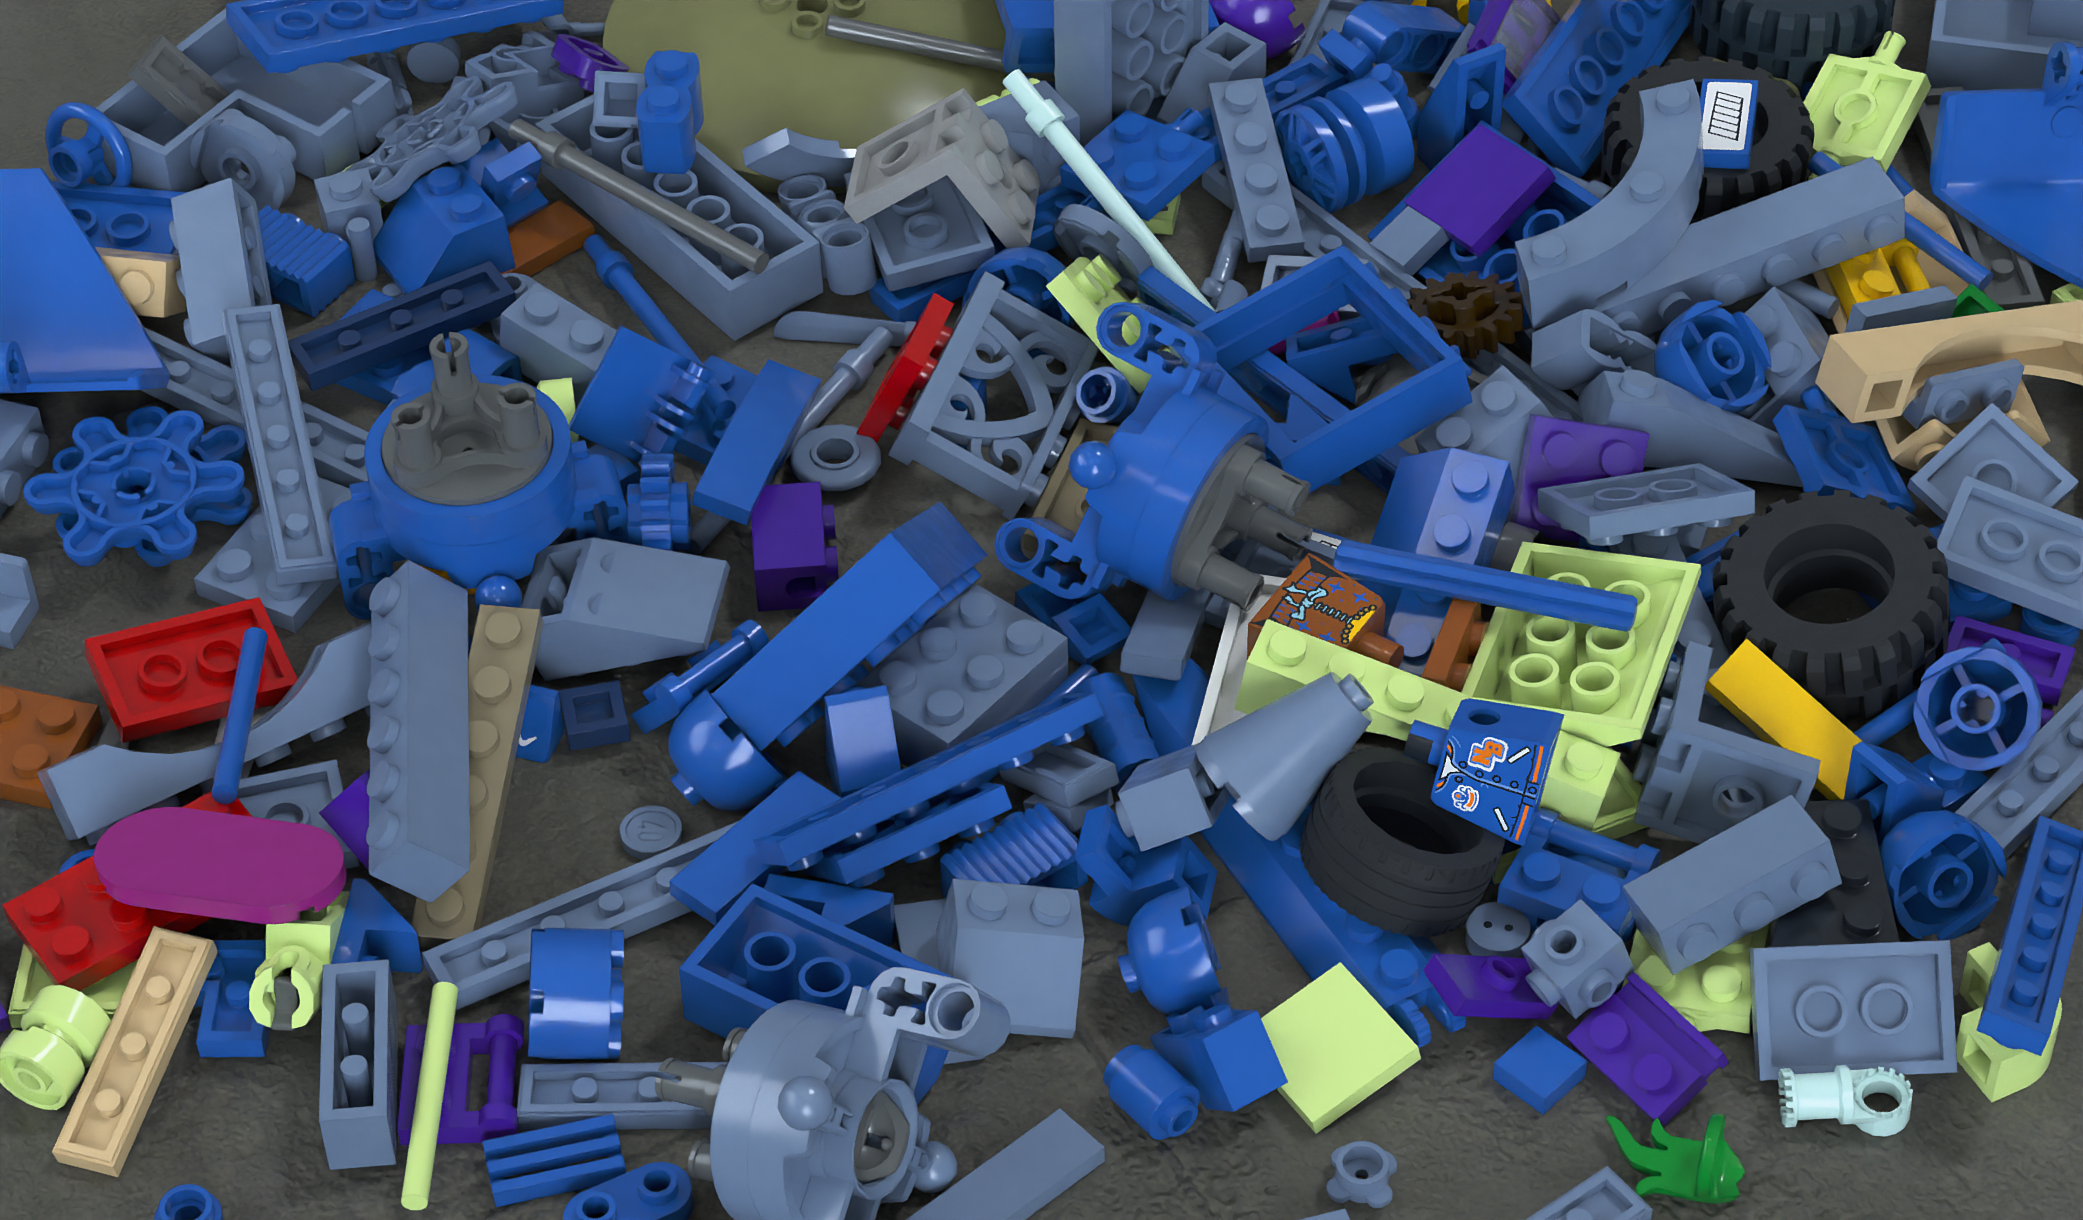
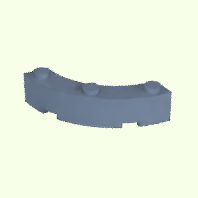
M1694 79L1639 91L1642 130L1641 145L1628 172L1605 198L1577 218L1537 236L1515 241L1519 291L1522 293L1523 302L1533 329L1553 324L1581 310L1597 307V298L1616 289L1623 283L1629 289L1661 263L1687 230L1698 206L1699 189L1702 175H1704L1700 98Z

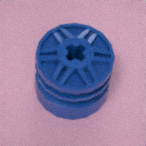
M1365 76L1326 93L1325 98L1317 96L1302 102V104L1279 112L1274 123L1289 183L1329 214L1361 201L1364 194L1372 196L1408 181L1414 170L1415 151L1411 131L1403 111L1393 95L1378 80Z

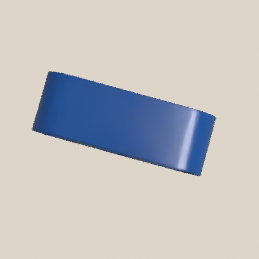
M1368 1L1356 6L1350 12L1344 22L1342 36L1348 41H1351L1354 37L1363 41L1375 54L1377 60L1374 63L1376 65L1387 63L1394 71L1436 74L1465 26L1437 7Z

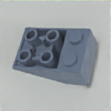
M594 537L546 547L538 554L521 608L540 609L544 621L535 661L536 668L545 681L571 676L578 677L587 673L617 667L635 666L643 662L669 657L688 656L696 652L706 651L730 570L728 562Z

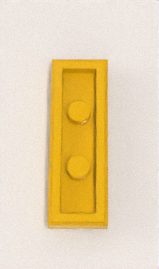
M1746 639L1707 681L1705 690L1763 742L1821 760L1814 787L1828 800H1844L1853 746L1862 740Z

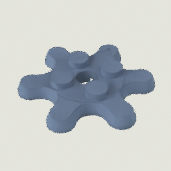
M479 76L464 79L453 86L435 106L415 116H410L409 114L400 115L384 124L376 133V138L382 143L379 149L365 159L353 164L345 171L368 168L372 179L369 185L370 191L384 202L395 200L404 194L415 180L431 173L430 170L448 161L450 164H456L474 156L481 149L479 130L517 105L516 88L512 81H506L484 92Z

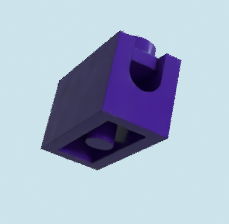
M820 482L766 485L751 516L758 612L807 608L828 589L827 583L836 582L839 579L837 546L825 547V541L836 540L834 505H822Z

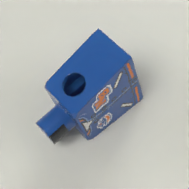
M1472 698L1461 700L1448 730L1415 719L1406 741L1403 756L1438 767L1430 796L1435 805L1515 844L1524 846L1539 809L1565 715L1553 711Z

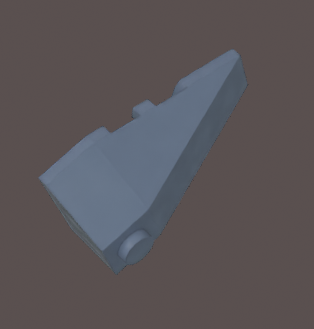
M1627 370L1624 373L1603 371L1580 391L1578 404L1584 422L1641 430L1650 434L1644 467L1665 469L1701 463L1729 478L1803 487V483L1791 459L1784 451V444L1778 433L1734 412L1712 405L1664 379L1653 377L1651 374L1640 370Z

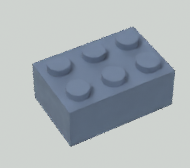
M974 583L856 686L872 688L886 685L899 761L909 767L1035 708L1068 678V637Z

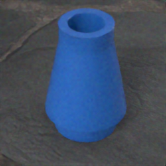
M1106 366L1087 372L1080 379L1076 388V401L1081 413L1088 420L1096 423H1122L1135 411L1142 396V393L1139 394L1120 371Z

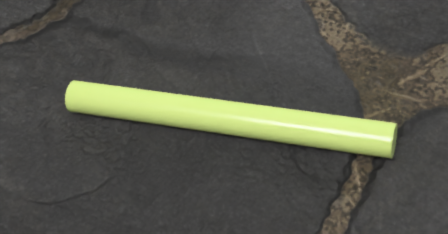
M438 982L432 987L401 1196V1204L410 1210L426 1208L429 1200L458 997V988L449 982Z

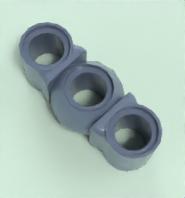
M802 174L791 177L780 184L777 191L781 210L820 242L822 278L828 280L830 290L840 295H855L871 289L876 284L878 276L868 227L863 223H855L845 211L844 203L836 199V195L832 190H827L825 179L818 175Z

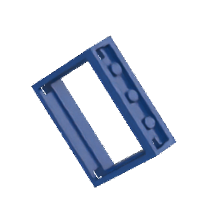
M1344 245L1193 327L1203 332L1212 340L1217 352L1215 369L1226 373L1216 394L1259 415L1267 421L1269 438L1266 445L1265 461L1301 480L1310 482L1309 493L1473 402L1467 377L1471 376L1472 371L1462 360L1459 347L1457 345L1449 347L1440 338L1436 327L1427 316L1419 318L1410 309L1406 298L1398 288L1389 289L1381 281L1376 269L1370 262L1364 265ZM1350 304L1419 374L1294 443L1226 371ZM1169 346L1170 353L1182 360L1181 366L1187 367L1191 358L1183 353L1184 347Z

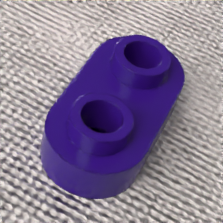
M558 34L551 56L559 62L558 70L580 79L578 84L580 87L594 93L595 71H629L627 65L604 48L581 38Z

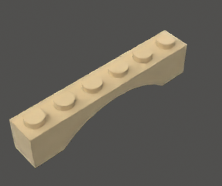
M2083 300L1830 335L1815 383L1851 423L1901 416L1908 404L1921 394L1924 383L1929 377L2011 359H2017L2025 367L2023 374L2059 379L2083 386Z

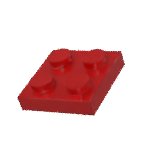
M936 293L932 295L887 370L856 434L871 437L877 443L888 425L896 430L899 429L914 402L911 398L915 396L918 390L922 391L937 365L938 361L935 359L939 357L953 332V329L944 324L954 303Z

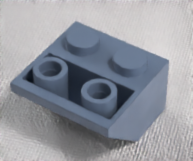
M1773 287L1744 313L1762 333L1770 352L1772 367H1768V370L1765 371V382L1763 385L1769 384L1766 394L1755 404L1737 414L1778 433L1772 420L1785 404L1806 409L1800 396L1806 388L1814 385L1818 386L1815 381L1829 336L1814 312L1776 287ZM1827 397L1831 407L1835 409L1836 405Z

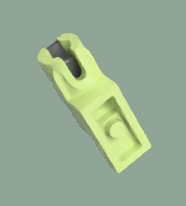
M341 891L339 896L330 905L316 913L314 906L307 910L299 911L300 919L284 924H266V960L257 968L255 980L249 991V1009L257 1023L270 1028L272 1026V1030L295 1031L305 1026L316 1013L320 1012L322 1007L323 965L331 964L350 892Z

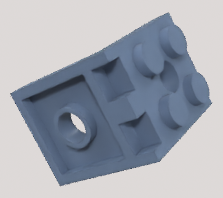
M1689 640L1681 662L1669 661L1658 692V696L1661 699L1657 709L1652 708L1643 736L1640 739V743H1643L1632 776L1633 780L1642 782L1634 822L1701 844L1790 795L1804 809L1818 777L1821 760L1698 721L1713 648ZM1729 788H1742L1749 791L1755 799L1747 803H1737L1726 798L1722 792Z

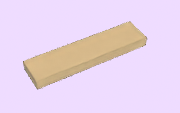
M153 927L53 1148L52 1153L57 1162L119 1177L218 953L213 940Z

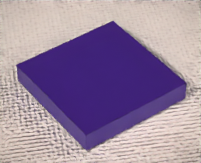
M1479 123L1404 203L1442 227L1448 238L1480 258L1551 185L1556 177L1547 165Z

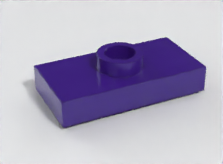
M1434 953L1423 969L1426 977L1454 1016L1548 1020L1560 1004L1557 1002L1552 1007L1547 1006L1530 987L1525 977L1532 971L1526 958Z

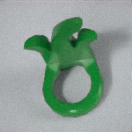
M1713 1113L1710 1116L1703 1141L1671 1136L1663 1129L1660 1120L1656 1118L1651 1126V1140L1656 1149L1641 1146L1633 1139L1628 1129L1620 1120L1610 1115L1606 1117V1123L1611 1129L1621 1155L1634 1170L1649 1176L1639 1181L1635 1188V1193L1641 1198L1650 1194H1663L1695 1202L1713 1204L1732 1202L1739 1198L1737 1184L1743 1178L1745 1170L1741 1161L1724 1139L1726 1115Z

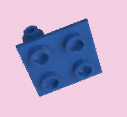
M620 325L568 424L569 429L580 436L638 462L639 466H641V461H643L642 454H673L681 437L686 436L688 432L686 428L690 420H694V412L706 389L709 390L712 386L710 382L715 371Z

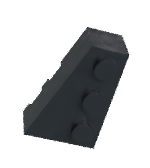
M1868 799L1807 801L1804 810L1829 838L1842 884L1779 917L1771 947L1899 942Z

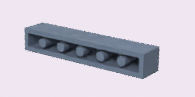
M1872 156L1690 224L1673 250L1656 268L1629 289L1623 283L1616 289L1597 298V307L1592 310L1607 315L1622 331H1635L1645 336L1665 329L1681 313L1698 302L1717 300L1724 302L1718 308L1728 306L1773 287L1784 285L1792 280L1827 267H1832L1845 260L1904 239L1905 197Z
M408 560L389 578L381 579L374 587L369 599L371 639L368 653L371 656V683L368 689L370 731L367 745L370 748V777L367 783L369 827L366 834V842L369 845V875L432 903L470 870L468 590Z

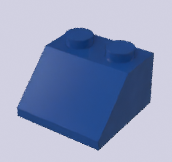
M461 163L435 169L429 175L415 180L410 188L402 194L373 241L375 259L404 295L488 261H491L500 273L516 268L504 214Z

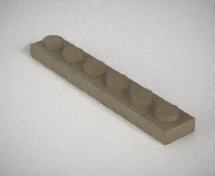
M480 604L468 658L470 870L432 903L417 897L411 926L418 935L420 947L434 948L478 930L481 927L544 622L540 609Z

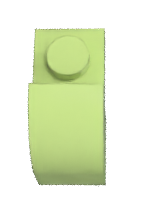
M1988 942L1967 952L1959 993L1973 1008V1011L1962 1015L1956 1042L1958 1063L1992 1103L2028 1087L2044 1074L2052 1057L2061 1019L2062 1003L2060 998L2051 1034L2041 1056L2023 1049L2007 1048L1996 1042L1991 1036L1976 1031L1998 951Z

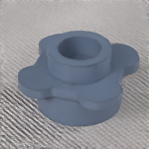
M1355 1141L1337 1148L1332 1153L1331 1163L1335 1167L1334 1178L1330 1179L1326 1184V1192L1330 1199L1338 1203H1344L1348 1200L1357 1203H1368L1373 1208H1381L1391 1202L1393 1191L1388 1186L1389 1178L1397 1170V1160L1391 1153L1384 1151L1377 1144L1368 1141ZM1357 1176H1365V1177H1368V1178H1367V1179H1359V1178H1356V1177H1357Z

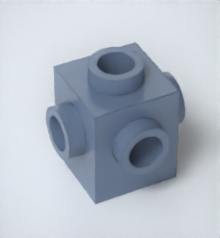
M1582 899L1577 901L1557 919L1549 920L1539 926L1531 936L1530 941L1521 948L1532 971L1525 977L1530 987L1547 1006L1552 1007L1559 1002L1574 1019H1577L1590 1007H1597L1606 1002L1616 990L1617 985L1635 971L1622 939Z

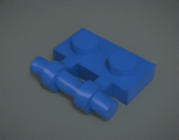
M1332 28L1317 43L1328 64L1345 76V84L1365 76L1378 80L1393 95L1403 111L1412 139L1418 136L1419 114L1421 111L1416 102L1407 96V84L1401 74L1392 70L1391 66L1387 63H1380L1374 67L1373 63L1377 58L1363 41L1357 37L1348 41Z

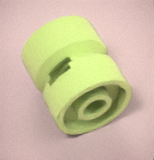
M49 985L41 989L22 1017L21 1027L23 1031L13 1029L0 1047V1083L15 1097L29 1105L46 1110H57L65 1106L83 1080L85 1068L91 1066L111 1022L110 1018L96 1002L75 989L63 985Z

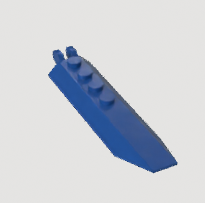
M1189 657L1181 680L1178 681L1132 674V680L1149 736L1155 740L1154 746L1159 757L1192 746L1210 677L1191 657ZM1228 791L1230 798L1213 826L1198 832L1312 982L1341 962L1418 1048L1431 1043L1432 1039L1430 1025L1423 1016V1013L1419 1011L1420 1007L1426 1005L1435 1018L1442 1023L1443 1028H1446L1447 1032L1450 1031L1452 1033L1466 1027L1467 1017L1454 1016L1423 971L1434 953L1441 954L1428 937H1413V935L1406 936L1400 933H1392L1357 919L1356 916L1350 915L1346 910L1337 906L1334 901H1331L1314 884V880L1309 877L1308 871L1305 870L1304 862L1301 859L1300 842L1307 817L1317 796L1313 798L1287 834H1283L1277 840L1269 841L1235 810L1232 805L1236 802V799Z

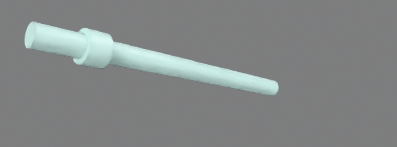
M1020 69L1011 72L1002 83L1027 113L1025 120L1038 137L1046 136L1114 222L1122 226L1145 249L1155 269L1215 312L1206 298L1064 125L1063 120L1065 116L1051 99L1044 100Z

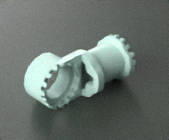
M1840 1065L1835 1067L1834 1072L1794 1074L1790 1068L1779 1069L1778 1091L1779 1095H1785V1099H1779V1105H1786L1781 1106L1780 1115L1782 1116V1124L1785 1127H1796L1798 1120L1837 1118L1840 1125L1855 1124L1868 1134L1885 1137L1897 1134L1903 1130L1910 1119L1913 1089H1910L1911 1084L1909 1080L1905 1081V1076L1902 1073L1899 1076L1896 1075L1895 1070L1890 1068L1889 1072L1884 1071V1067L1850 1070L1847 1065ZM1877 1092L1886 1093L1898 1101L1899 1107L1891 1112H1876L1868 1108L1864 1104L1863 1099L1869 1094Z

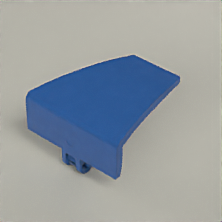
M2066 41L2056 42L2050 48L2042 88L1946 91L1942 93L1929 179L1932 193L1961 216L2029 261L2082 289L2083 47H2076L2072 42Z
M43 168L0 169V393L166 388L169 383L170 372L113 275Z

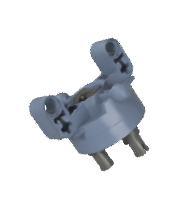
M892 967L883 971L873 981L869 991L854 985L846 1010L801 1000H788L768 1009L749 1029L734 1028L728 1034L723 1046V1061H727L726 1065L720 1064L712 1069L669 1057L660 1065L658 1071L675 1075V1079L680 1082L656 1077L655 1091L660 1100L674 1101L703 1108L705 1113L712 1118L710 1138L704 1137L702 1140H697L691 1148L688 1157V1173L694 1180L714 1183L722 1206L734 1220H875L881 1203L904 1202L908 1199L913 1187L923 1193L942 1192L952 1185L957 1176L958 1162L951 1149L939 1141H928L931 1122L928 1117L918 1112L914 1097V1090L927 1047H936L971 1056H987L996 1052L1005 1043L1009 1035L1011 1020L1008 1010L1002 1002L963 980L905 967ZM923 1001L927 1003L925 1013L917 1008L910 1007L911 1004L920 1005ZM974 1008V1015L970 1023L962 1029V1023L966 1014Z

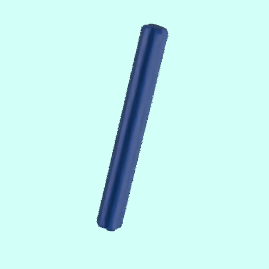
M1349 540L1341 541L1334 557V568L1350 578L1624 632L1630 631L1637 614V599L1632 595Z

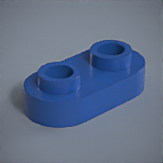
M667 1162L649 1163L577 1194L565 1207L563 1220H687L694 1206L691 1180L688 1174L675 1164ZM656 1189H665L660 1192H653ZM599 1213H605V1215L600 1218H590Z

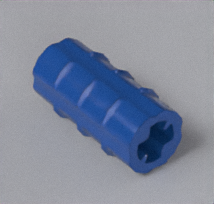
M1102 673L1086 679L1075 693H1096L1104 716L1085 724L1084 730L1089 732L1094 744V752L1100 758L1115 764L1119 784L1113 786L1116 794H1118L1138 765L1159 758V755L1154 746L1155 740L1150 738L1144 725L1145 718L1140 716L1134 703L1135 697L1130 695L1123 678L1116 673Z

